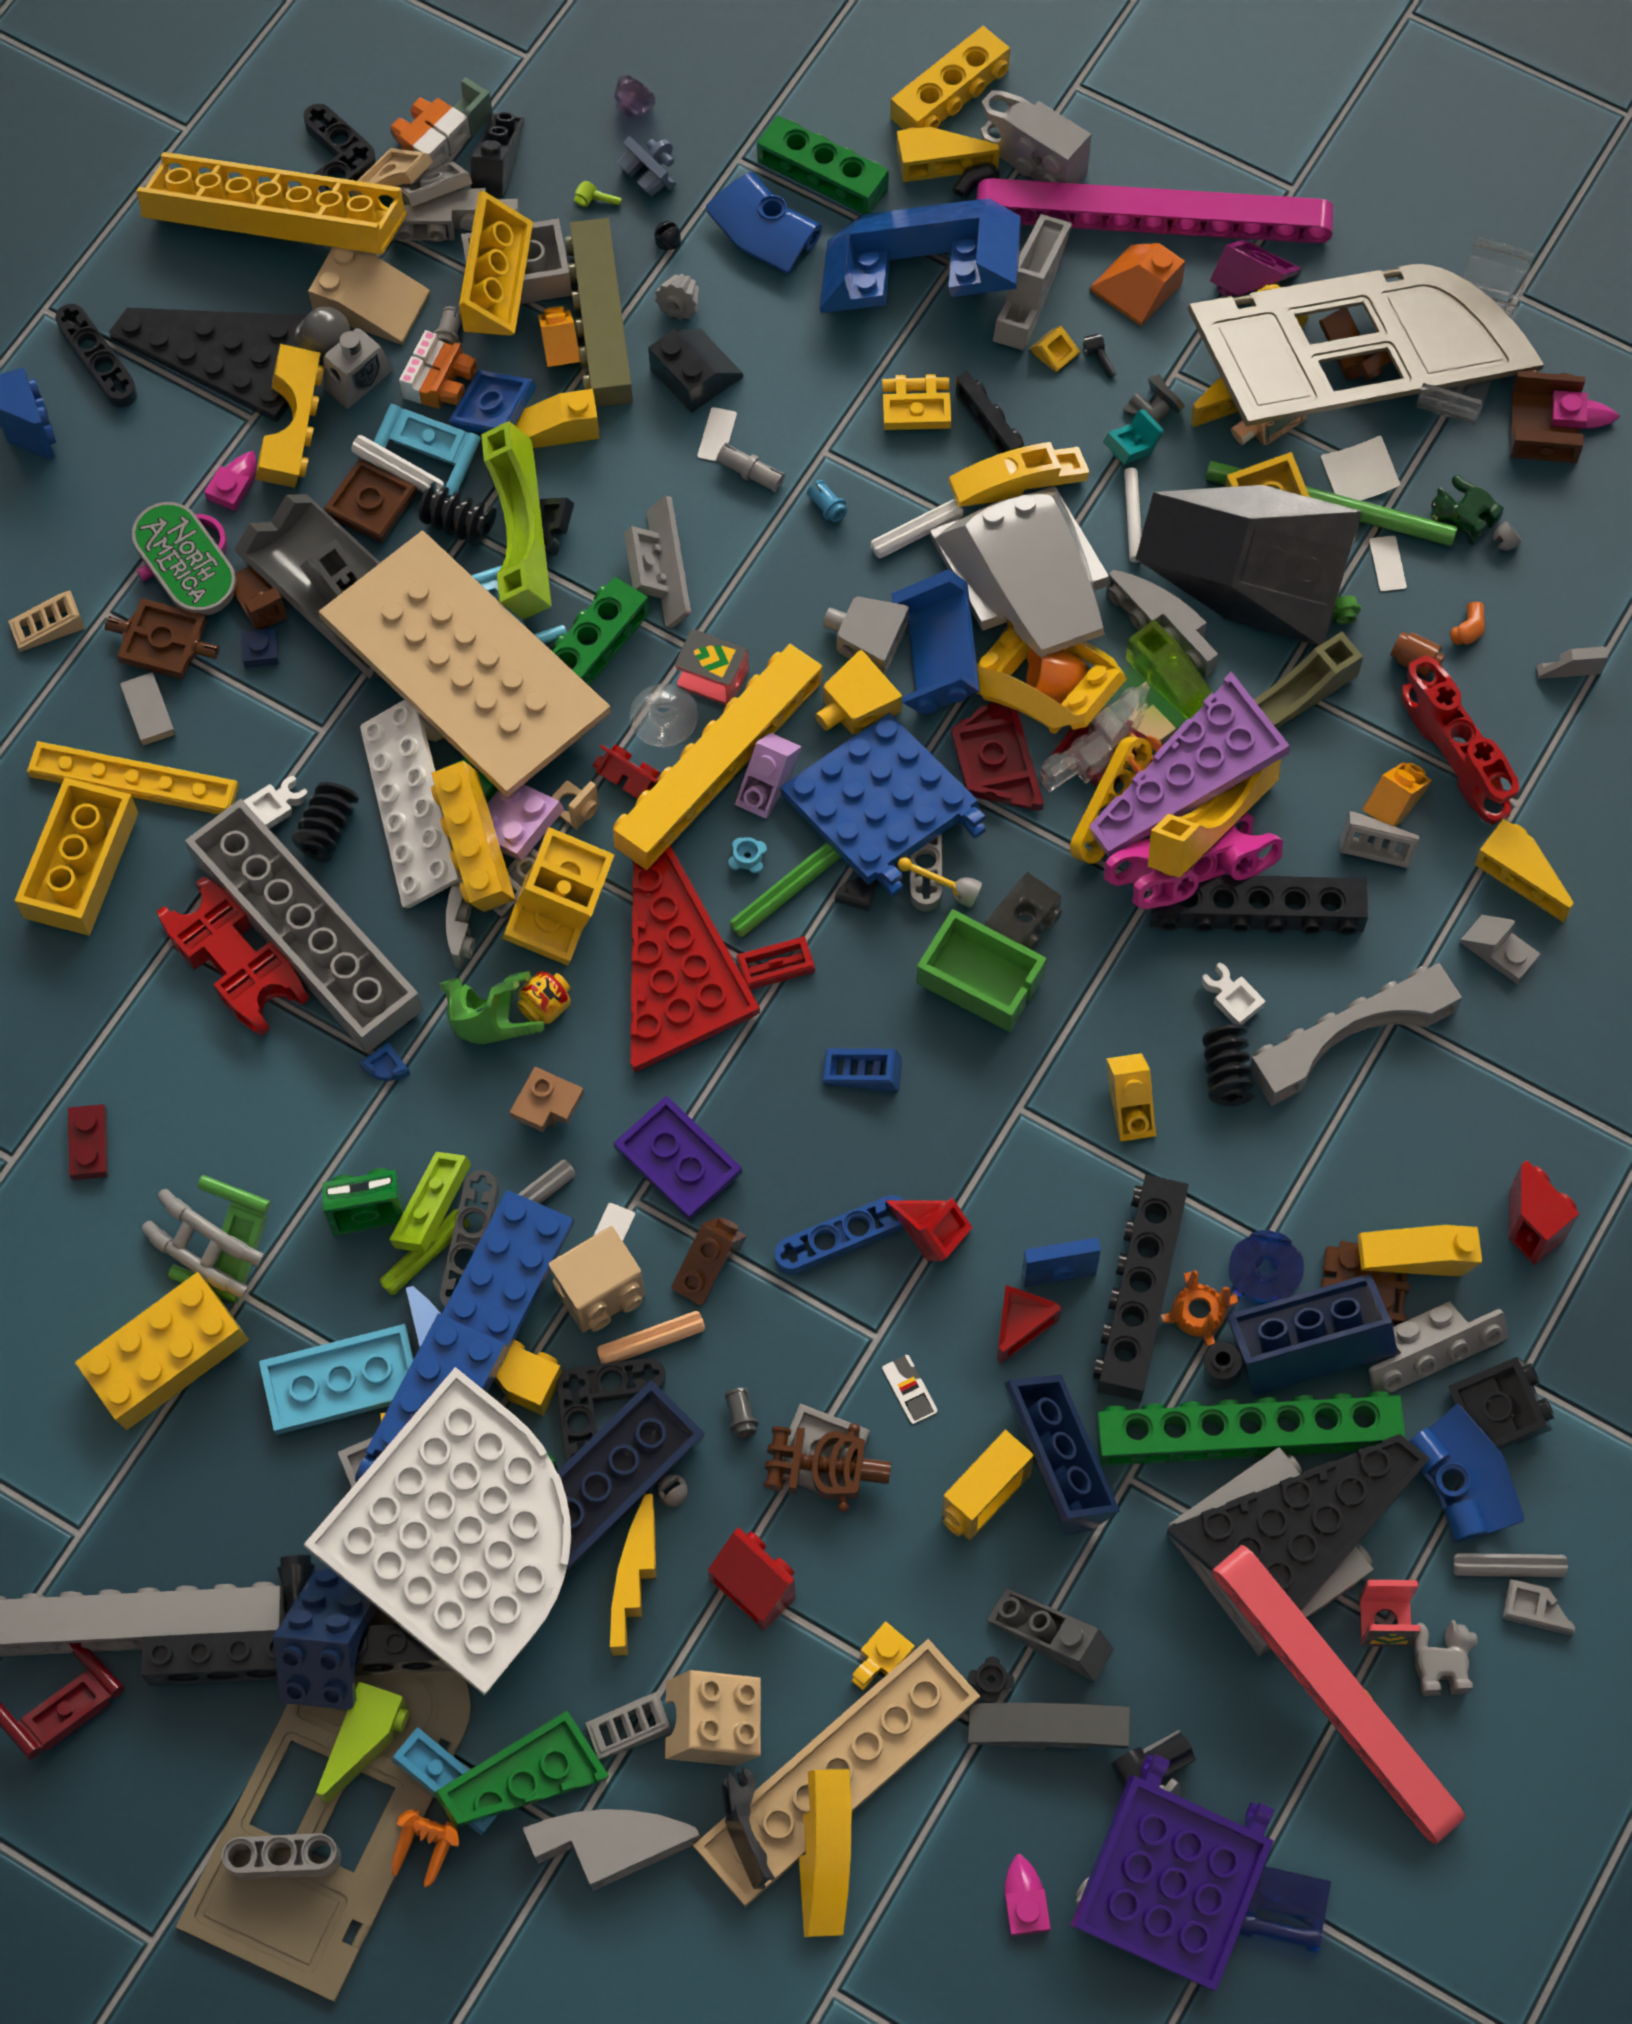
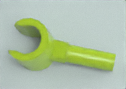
M589 181L579 184L575 191L576 196L574 197V201L583 207H587L592 199L620 206L622 200L620 197L597 191V188Z

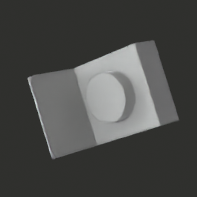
M1481 915L1461 938L1460 943L1518 984L1538 961L1541 954L1512 933L1516 923L1514 920Z

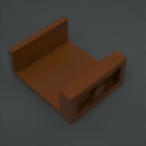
M1535 370L1517 372L1512 388L1510 458L1578 463L1583 448L1584 434H1579V428L1551 426V404L1554 390L1582 392L1585 376H1574L1570 373H1540Z

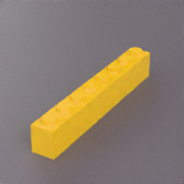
M789 644L781 653L777 651L770 658L767 668L760 675L755 674L749 680L745 691L738 698L733 697L728 702L720 718L717 721L712 720L706 725L702 732V737L695 744H688L681 753L680 760L673 767L669 766L664 769L658 778V783L650 791L645 790L639 796L635 807L628 815L622 814L613 826L614 848L645 870H648L750 761L756 742L769 733L775 734L821 685L823 666L792 644Z

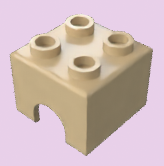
M613 1226L606 1228L549 1262L550 1272L554 1277V1289L581 1332H586L589 1329L593 1332L598 1331L610 1323V1317L621 1310L625 1313L630 1312L643 1302L642 1298L645 1296L641 1269Z
M688 1670L666 1681V1703L671 1704L674 1702L676 1706V1724L672 1734L665 1738V1759L738 1766L761 1756V1678Z

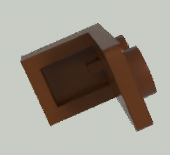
M1348 308L1337 309L1319 320L1327 341L1360 336ZM1387 351L1337 360L1346 381L1362 376L1365 381L1372 379L1384 372L1382 369L1383 365L1392 361Z
M715 1218L702 1224L671 1288L698 1305L704 1304L729 1254L741 1249L747 1236L738 1231V1225L725 1218Z

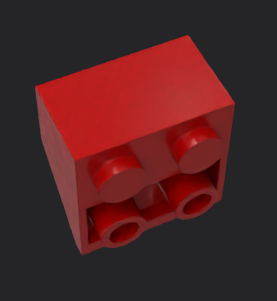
M1528 1160L1521 1164L1509 1190V1240L1536 1265L1567 1238L1580 1213L1576 1210L1575 1203L1565 1193L1560 1194L1550 1184V1179L1545 1171L1538 1166L1534 1167Z
M738 1527L708 1568L709 1580L765 1631L796 1599L795 1579L792 1577L795 1573L781 1558L778 1557L774 1561L764 1551L767 1547L755 1533L750 1531L746 1534Z

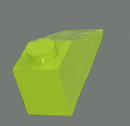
M358 1682L355 1690L356 1703L346 1713L316 1791L321 1801L329 1803L394 1741L397 1731L403 1732L410 1710L406 1709L407 1703L403 1696Z

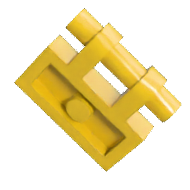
M925 374V378H906V375H895L894 379H882V392H896V394H883L884 430L951 428L950 393H937V391L949 390V377H936V374ZM907 391H926V393L906 394Z

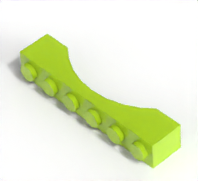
M507 421L481 434L484 462L499 495L506 525V556L502 568L497 573L499 600L501 604L524 620L552 607L533 443L530 437L510 421Z

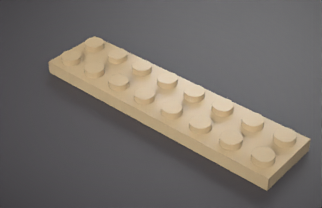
M927 1639L754 1791L750 1805L751 1814L749 1820L751 1829L757 1842L767 1854V1865L775 1877L774 1880H768L764 1884L766 1886L764 1889H753L727 1830L726 1817L693 1845L694 1849L746 1908L797 1863L799 1856L806 1854L803 1814L810 1812L808 1771L850 1769L851 1810L853 1813L968 1711L974 1703H977L980 1700V1695L935 1645Z

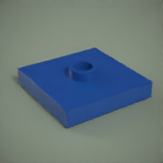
M478 369L448 422L452 427L478 434H483L507 421L516 425L537 386L533 379Z
M1098 1238L1026 1249L1024 1251L1021 1274L1023 1286L1029 1287L1096 1275L1101 1252Z

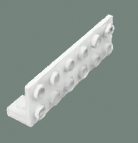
M403 700L361 724L360 729L401 904L409 909L450 886L460 888L459 884L463 880L460 870H456L450 857V851L453 850L451 839L446 837L440 823V819L444 817L441 805L438 806L431 793V786L434 785L431 773L435 772L428 739L436 742L442 739L443 736L406 700Z

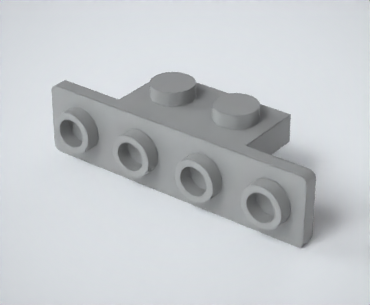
M664 495L647 510L649 530L631 526L624 532L632 587L642 594L661 598L665 626L673 628L690 615L691 608L672 497Z
M1449 1301L1394 1326L1393 1330L1398 1355L1369 1368L1372 1391L1392 1393L1507 1340L1508 1330L1504 1312L1501 1309H1497L1471 1322H1467Z

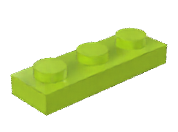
M435 1152L389 1239L394 1248L421 1253L427 1252L472 1165L467 1156Z

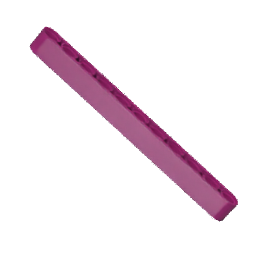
M995 178L984 179L977 186L976 200L986 198L994 200L1021 217V225L1035 226L1040 215L1043 214L1072 223L1071 228L1302 243H1324L1333 236V204L1328 200L1318 198Z

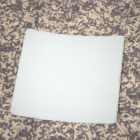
M1377 436L1340 451L1321 455V460L1335 494L1361 501L1400 486L1382 436Z

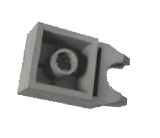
M994 90L982 100V108L989 119L986 125L980 129L983 141L999 144V157L1015 167L1020 174L1029 176L1035 181L1079 184L1088 174L1091 133L1040 101L1033 105L1020 96ZM994 100H1002L1007 103L1008 109L1002 113L993 110L989 105ZM997 127L1001 138L991 137L988 131L991 128Z

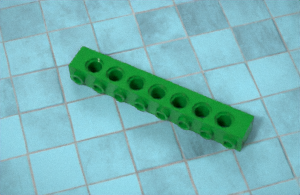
M614 576L608 585H602L598 589L594 601L588 609H583L578 613L573 627L568 633L558 637L552 652L566 665L575 666L571 670L590 686L650 614L648 597ZM606 616H615L612 620L602 619ZM587 640L595 641V643L591 645L582 644L584 641ZM465 757L461 760L477 770ZM478 771L486 802L488 803L498 789Z
M1386 1391L1372 1392L1367 1397L1352 1398L1351 1394L1340 1393L1323 1400H1315L1314 1396L1303 1395L1294 1397L1292 1401L1277 1402L1276 1398L1266 1397L1257 1399L1254 1403L1239 1404L1238 1400L1228 1399L1219 1401L1217 1405L1202 1406V1403L1195 1401L1181 1403L1179 1407L1164 1408L1163 1404L1156 1403L1144 1405L1138 1410H1127L1125 1406H1109L1104 1411L1098 1412L1096 1419L1098 1454L1101 1466L1266 1457L1279 1447L1285 1455L1291 1454L1292 1456L1352 1453L1368 1446L1380 1444L1383 1440L1398 1434L1406 1438L1401 1395L1390 1396V1393ZM1355 1415H1365L1370 1419L1372 1426L1367 1428L1360 1427L1354 1422L1353 1417ZM1327 1417L1333 1422L1334 1428L1329 1430L1322 1429L1317 1425L1315 1419ZM1289 1419L1295 1423L1297 1429L1292 1432L1284 1431L1279 1427L1277 1421ZM1252 1421L1258 1426L1259 1431L1254 1434L1246 1433L1241 1429L1240 1423ZM1214 1423L1219 1426L1222 1433L1216 1436L1208 1435L1203 1431L1202 1425ZM1168 1425H1177L1183 1430L1184 1435L1179 1438H1172L1166 1434L1164 1428ZM1131 1427H1139L1144 1430L1146 1437L1141 1440H1134L1128 1436L1126 1430Z

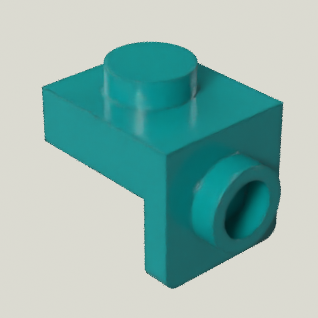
M1142 409L1137 411L1131 424L1108 432L1103 443L1125 465L1151 455L1164 430Z

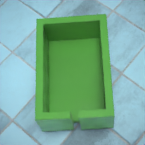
M952 909L917 965L916 983L998 1027L1011 1032L1026 1008V1001H1030L1045 976L1047 958Z

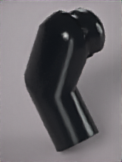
M989 162L968 166L952 190L958 197L965 199L975 183L981 182L984 179H999L1000 174L996 170V166Z

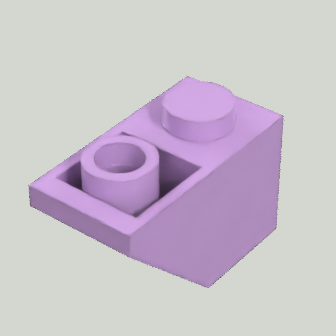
M769 733L756 742L735 805L765 819L768 818L781 795L780 787L791 778L802 746L773 733Z

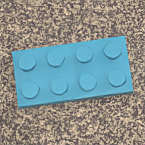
M402 1324L259 1361L275 1434L279 1435L390 1406L414 1360L406 1325Z

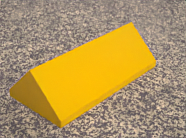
M483 190L478 192L459 302L464 332L511 336L515 334L533 221Z

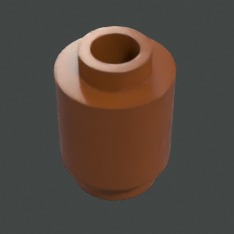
M1403 631L1399 635L1390 654L1391 657L1397 659V664L1408 668L1410 662L1425 655L1436 659L1440 665H1442L1445 655L1440 653L1442 646L1414 632L1408 634ZM1421 667L1416 670V673L1427 677L1430 672L1434 673L1428 667Z

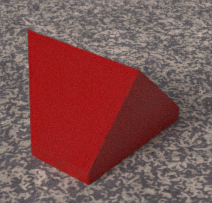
M953 1198L949 1200H885L926 1261H942L946 1259L973 1228Z
M1005 1284L997 1359L1001 1364L1060 1320L1062 1308L1056 1302Z

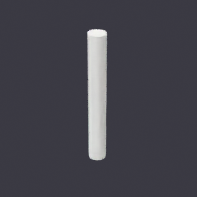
M1127 468L1124 470L1129 560L1130 562L1138 563L1139 561L1135 558L1142 536L1138 470L1136 468Z

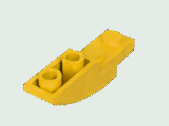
M1051 442L1014 449L982 460L950 476L948 483L958 507L1000 502L1021 496L1026 489L1087 481L1090 472L1079 447L1054 450Z

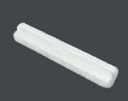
M358 435L352 444L351 449L353 453L417 486V489L423 493L433 482H437L436 493L444 487L442 480L362 435Z
M952 499L871 541L872 551L877 558H883L930 534V529L958 520L963 516V508L958 507L956 500Z

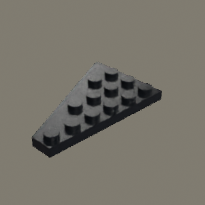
M127 307L110 329L109 334L112 340L278 422L289 407V404L280 393L271 388L280 344L296 347L293 341L294 330L307 315Z
M1401 1434L1383 1440L1380 1444L1358 1450L1357 1453L1337 1461L1332 1460L1307 1470L1299 1476L1284 1479L1274 1486L1226 1502L1223 1506L1211 1508L1183 1522L1173 1523L1167 1529L1166 1534L1211 1572L1240 1545H1244L1253 1552L1299 1610L1302 1611L1425 1467L1430 1458Z

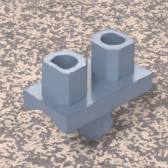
M628 136L623 142L627 150L617 161V164L631 178L645 166L648 170L637 183L650 197L654 196L664 186L671 191L677 183L660 165L664 163L667 167H670L674 163V159L670 156L673 150L672 144L666 139L660 140L657 143L650 139L646 144V147L650 149L649 153H647L636 141Z

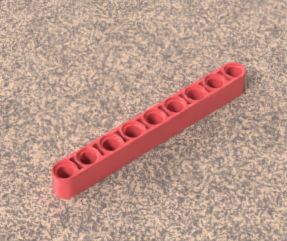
M1240 1545L1212 1570V1575L1217 1583L1404 1813L1430 1842L1437 1845L1466 1818L1463 1810L1253 1552L1244 1545Z

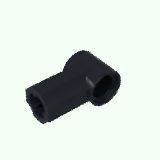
M1177 1730L1144 1749L1138 1747L1116 1759L1111 1765L1125 1788L1129 1775L1141 1778V1768L1146 1754L1152 1756L1157 1754L1170 1761L1162 1779L1195 1762L1196 1758L1186 1737L1180 1730Z

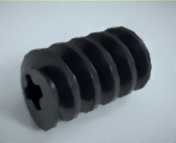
M437 482L431 483L423 493L420 502V521L426 525L432 524V527L435 529H443L449 535L455 534L456 538L460 540L467 539L468 543L473 546L481 543L495 522L497 509L491 507L485 515L484 503L479 502L472 509L473 499L471 497L465 498L461 504L460 492H454L449 499L448 487L444 486L436 493Z
M321 782L315 787V794L310 798L309 806L304 810V818L299 821L298 830L293 833L292 841L301 852L310 858L320 862H328L332 859V856L326 850H336L337 843L333 839H340L343 835V832L338 827H346L348 825V819L344 815L350 816L353 814L354 808L350 804L358 803L359 797L357 793L343 785Z
M1232 1024L1216 1027L1204 1034L1202 1038L1203 1046L1206 1048L1204 1050V1058L1207 1061L1205 1069L1206 1073L1209 1074L1207 1077V1084L1210 1087L1208 1095L1209 1099L1215 1104L1235 1106L1247 1103L1255 1097L1252 1093L1244 1092L1254 1086L1253 1080L1243 1078L1252 1073L1250 1066L1241 1065L1251 1059L1249 1053L1241 1051L1249 1046L1247 1039L1239 1038L1247 1033V1027L1244 1025Z

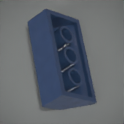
M1371 1273L1227 1314L1236 1348L1242 1358V1368L1253 1396L1398 1355L1393 1324Z
M1062 1374L1013 1379L1004 1383L1014 1416L1020 1426L1029 1451L1034 1454L1033 1460L1065 1535L1092 1531L1120 1512Z

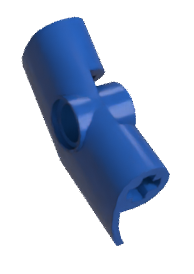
M753 172L746 173L733 181L706 205V212L737 248L786 274L791 272L802 249L812 250L822 231L820 223L788 208L785 200L778 195H773Z
M1460 1404L1453 1406L1429 1429H1423L1409 1440V1442L1430 1458L1421 1472L1434 1486L1440 1498L1454 1542L1477 1538L1519 1524L1525 1520L1503 1454ZM1447 1474H1456L1463 1481V1487L1457 1491L1447 1490L1442 1484V1478Z

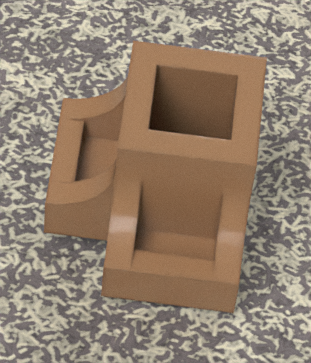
M534 1067L509 1112L510 1117L541 1132H544L548 1125L554 1127L557 1121L568 1124L584 1096V1088L538 1067Z

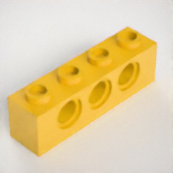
M981 26L891 98L890 119L903 130L911 127H932L937 129L942 121L950 115L954 116L957 114L962 106L972 97H978L993 80L1000 79L1006 74L1009 69L1010 47L985 26Z

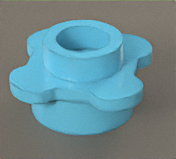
M749 837L735 839L732 843L733 856L728 860L730 868L733 870L742 868L750 870L754 874L759 873L763 869L762 855L767 851L765 843ZM746 853L751 854L749 858H746L744 855Z

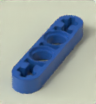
M895 1195L885 1196L784 1238L775 1247L774 1258L776 1266L785 1274H797L900 1231L904 1227L899 1220L893 1221L890 1216L880 1219V1228L876 1229L871 1213L876 1214V1220L886 1215V1208L889 1207L885 1200L904 1199ZM857 1219L865 1221L869 1225L868 1232L863 1236L851 1234L848 1226L852 1221ZM830 1234L836 1241L835 1245L829 1250H820L814 1244L818 1235ZM804 1241H808L809 1250L813 1256L808 1257L807 1250L803 1251ZM791 1249L793 1253L803 1252L797 1255V1262L791 1263L789 1259L782 1260L785 1257V1250Z

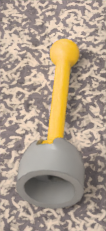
M903 857L898 861V868L901 871L910 870L952 888L956 901L969 908L973 906L982 882L968 877L960 878L958 881L953 882L912 864L911 860L907 857Z

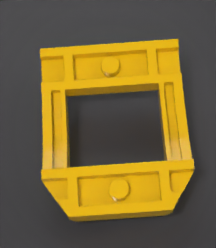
M1008 621L1006 623L1009 628L977 664L980 692L976 694L982 695L984 700L999 703L1020 711L1048 727L1051 733L1056 734L1063 726L1071 725L1073 730L1087 727L1126 681V677L1113 657L1086 641L1063 649L1089 662L1093 667L1063 703L1060 704L1040 690L1011 676L1027 658L1029 646L1016 634L1014 625Z

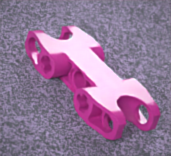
M1246 812L1180 878L1166 875L1162 871L1148 867L1149 838L1132 843L1110 856L1105 862L1104 879L1115 886L1135 883L1133 885L1134 896L1132 902L1142 909L1169 906L1190 898L1197 890L1200 882L1227 873L1235 880H1244L1258 875L1263 870L1273 866L1282 857L1283 840L1272 833L1252 836L1254 817ZM1243 821L1242 827L1238 831L1235 825ZM1272 845L1270 852L1265 857L1258 858L1260 851ZM1129 861L1130 866L1127 869L1115 874L1117 867L1122 862ZM1150 888L1152 895L1144 898L1146 891Z

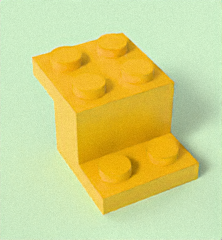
M548 827L535 861L523 881L501 939L568 966L581 932L593 914L615 854Z

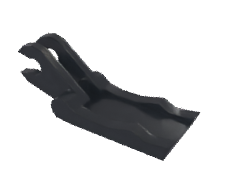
M743 1767V1774L737 1773L740 1786L731 1772L727 1778H724L722 1783L726 1814L725 1823L753 1889H764L766 1887L764 1884L768 1880H774L775 1877L767 1865V1854L757 1842L751 1829L749 1820L751 1814L750 1805L756 1780L753 1773Z

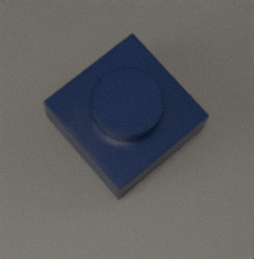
M275 628L241 631L242 658L245 668L279 664L278 640Z

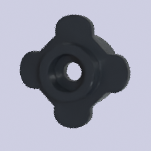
M990 1656L986 1658L985 1663L978 1670H971L969 1672L968 1682L971 1686L978 1688L982 1693V1700L984 1702L993 1703L997 1700V1695L1004 1689L1009 1690L1013 1687L1014 1677L1012 1674L1006 1673L997 1657ZM992 1676L994 1677L995 1681L993 1683H989L987 1681V1678Z

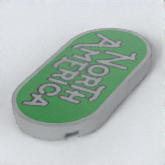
M161 502L146 508L139 514L132 528L134 546L139 556L175 606L203 615H211L224 609L234 596L233 592L237 582L236 575L231 563L194 512L179 503Z

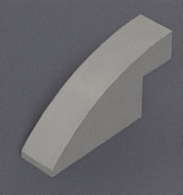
M1040 215L1019 255L1017 289L1008 290L1006 303L996 320L993 342L1025 350L1054 281L1072 223L1047 215Z
M601 1809L574 1812L548 1818L523 1828L538 1864L574 1848L592 1891L683 1851L700 1840L698 1830L694 1826L658 1814L633 1810Z

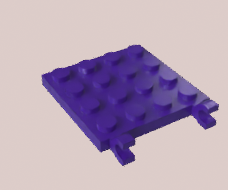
M1146 1754L1141 1768V1778L1129 1775L1070 1926L1209 1990L1217 1991L1274 1840L1264 1836V1833L1275 1809L1262 1803L1257 1805L1250 1802L1245 1815L1246 1825L1244 1827L1160 1788V1783L1170 1761L1157 1754H1154V1756Z

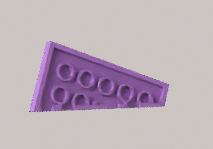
M1232 671L1224 678V684L1203 701L1202 708L1191 719H1187L1158 750L1144 771L1140 770L1132 779V784L1121 796H1116L1089 826L1091 835L1108 858L1128 845L1151 835V830L1167 814L1177 817L1183 816L1290 753V745Z

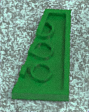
M565 1711L436 1790L434 1795L456 1828L605 1781L609 1775L569 1712Z

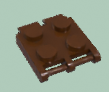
M1340 1241L1339 1247L1326 1246L1322 1274L1334 1276L1335 1279L1322 1278L1321 1288L1371 1273L1392 1324L1398 1325L1406 1321L1407 1316L1403 1312L1405 1294L1410 1291V1284L1407 1283L1408 1273H1400L1399 1281H1396L1397 1273L1361 1270L1358 1243ZM1395 1293H1398L1395 1313L1393 1312V1306L1395 1301Z

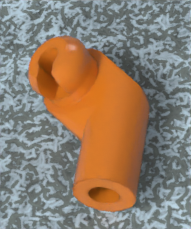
M1482 602L1468 603L1466 606L1467 620L1461 623L1459 627L1456 626L1451 629L1450 637L1455 645L1471 644L1484 634L1485 618L1484 604Z

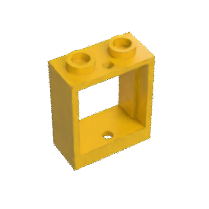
M1005 1429L943 1495L942 1516L945 1518L943 1520L944 1525L956 1536L960 1537L963 1534L967 1539L971 1540L1031 1476L1034 1454Z

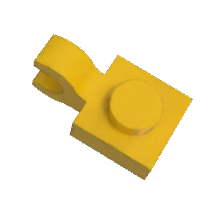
M885 1621L860 1650V1654L867 1660L852 1674L854 1678L851 1682L864 1691L880 1671L885 1675L890 1673L914 1651L915 1646Z

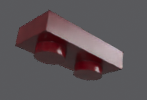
M99 1104L68 1107L70 1178L72 1180L109 1177L106 1106Z

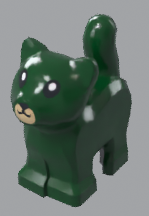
M1455 475L1452 478L1453 486L1466 495L1461 502L1456 503L1453 497L1444 489L1438 488L1437 496L1431 503V517L1434 521L1451 522L1453 526L1457 527V530L1466 534L1469 543L1474 545L1483 536L1484 533L1482 531L1487 525L1492 528L1501 519L1504 508L1495 502L1485 489L1463 480L1460 475Z

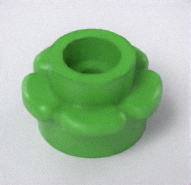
M1347 595L1337 598L1333 620H1336L1338 624H1348L1357 619L1362 606L1357 603L1355 596Z

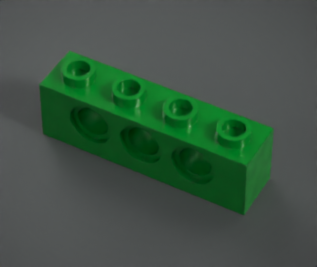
M777 115L757 141L758 163L861 214H871L888 191L889 170L880 163L859 156L852 149L841 147L829 141L824 135L815 134L801 127L793 120H787Z

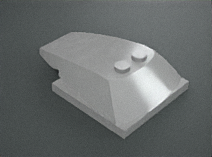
M1055 486L1032 494L997 502L966 517L930 529V539L947 569L967 581L970 610L982 631L1010 621L1014 625L1016 634L1040 657L1105 635L1094 591L1109 586V575Z

